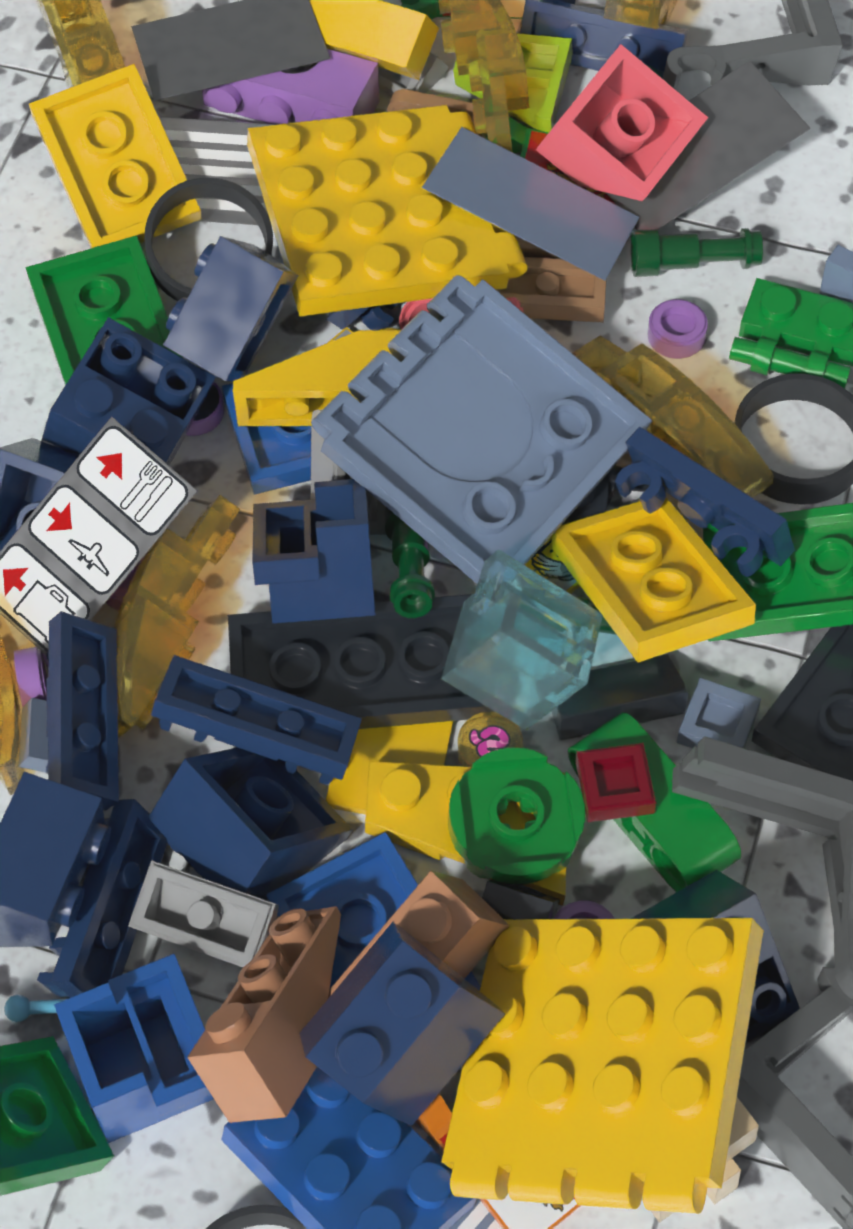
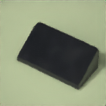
M668 654L641 662L632 661L544 680V688L560 740L590 734L622 712L632 716L638 723L685 714L688 692L683 679Z

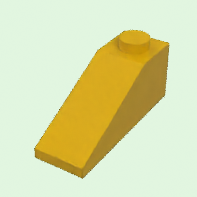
M396 328L359 330L234 380L233 396L238 426H312L313 411L324 409L341 391H346L352 395L348 388V383L381 350L391 353L388 343L401 330Z

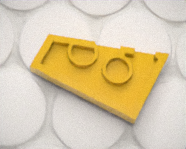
M369 761L365 833L377 837L386 832L394 844L437 860L447 857L465 864L464 858L455 849L449 834L448 808L451 793L457 781H460L462 776L472 767ZM509 802L506 813L498 815L502 823L509 824L511 829L515 830L524 829L526 822L535 820L533 812H522L519 802ZM566 867L541 881L520 885L560 899L559 905L563 906L566 896Z

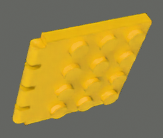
M442 105L248 128V150L283 264L299 275L291 289L299 316L432 299L456 275L462 276L473 286H476L483 279L495 290L506 289L508 279L520 277L527 271V264L516 235L422 188L461 127L477 134L472 119L467 112L450 113L448 106Z
M753 918L505 920L510 926L498 936L495 944L488 952L480 992L500 1007L505 1015L462 1067L441 1161L452 1169L450 1178L452 1194L455 1197L503 1200L509 1194L513 1201L564 1205L570 1204L574 1197L576 1203L580 1206L637 1209L643 1197L644 1207L647 1210L701 1213L705 1205L707 1188L722 1189L764 930Z

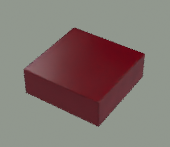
M644 743L577 752L576 766L585 804L587 823L655 813L656 800Z

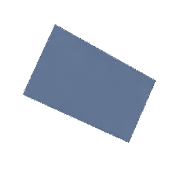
M463 127L460 128L422 186L423 189L604 281L607 279L639 219L637 215Z

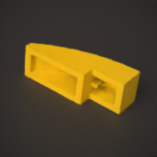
M309 0L327 49L378 63V67L416 80L420 79L439 27L426 14L380 0Z

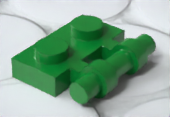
M756 278L739 330V336L747 339L735 336L729 359L751 365L750 371L768 376L770 370L782 374H810L826 378L846 388L851 367L848 366L853 367V303Z

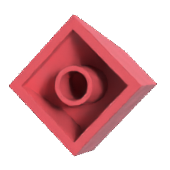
M620 44L551 129L536 151L581 187L643 201L708 117Z

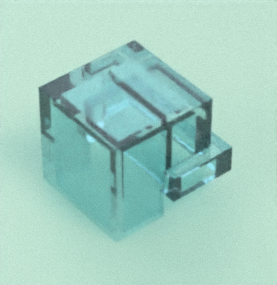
M498 549L484 561L476 591L463 603L441 679L525 730H528L587 684L603 616L594 608Z

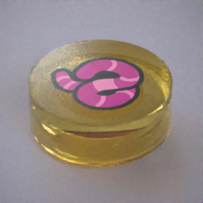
M483 712L472 716L462 725L458 734V758L462 767H472V763L491 751L503 748H523V736L519 726L510 717L497 712Z

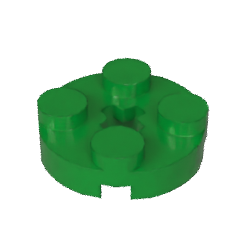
M527 748L498 749L484 754L472 763V769L466 772L460 781H457L452 790L448 808V829L455 849L464 858L467 869L473 875L483 879L491 878L505 884H529L546 879L553 873L559 872L568 866L583 832L585 804L577 782L567 771L564 775L558 767L547 762V756ZM509 802H519L522 812H533L535 820L526 822L524 829L515 830L511 829L509 824L502 823L498 815L506 813Z

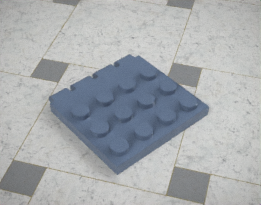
M456 275L427 304L429 313L421 310L388 343L391 353L381 350L348 383V388L352 395L346 391H341L311 421L314 430L325 439L321 448L323 454L361 486L365 487L369 493L495 599L628 452L625 443L639 426L647 431L652 420L482 279L476 286H473L462 276Z

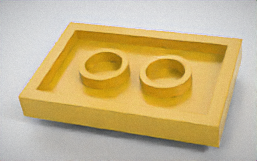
M135 64L29 103L31 115L90 248L136 235L139 243L144 242L147 218L154 204L165 192L187 181ZM196 199L188 200L170 210L160 221L153 238L200 220L201 209Z
M667 497L662 506L650 514L643 509L642 503L639 501L561 525L552 535V549L637 662L755 623L756 604Z

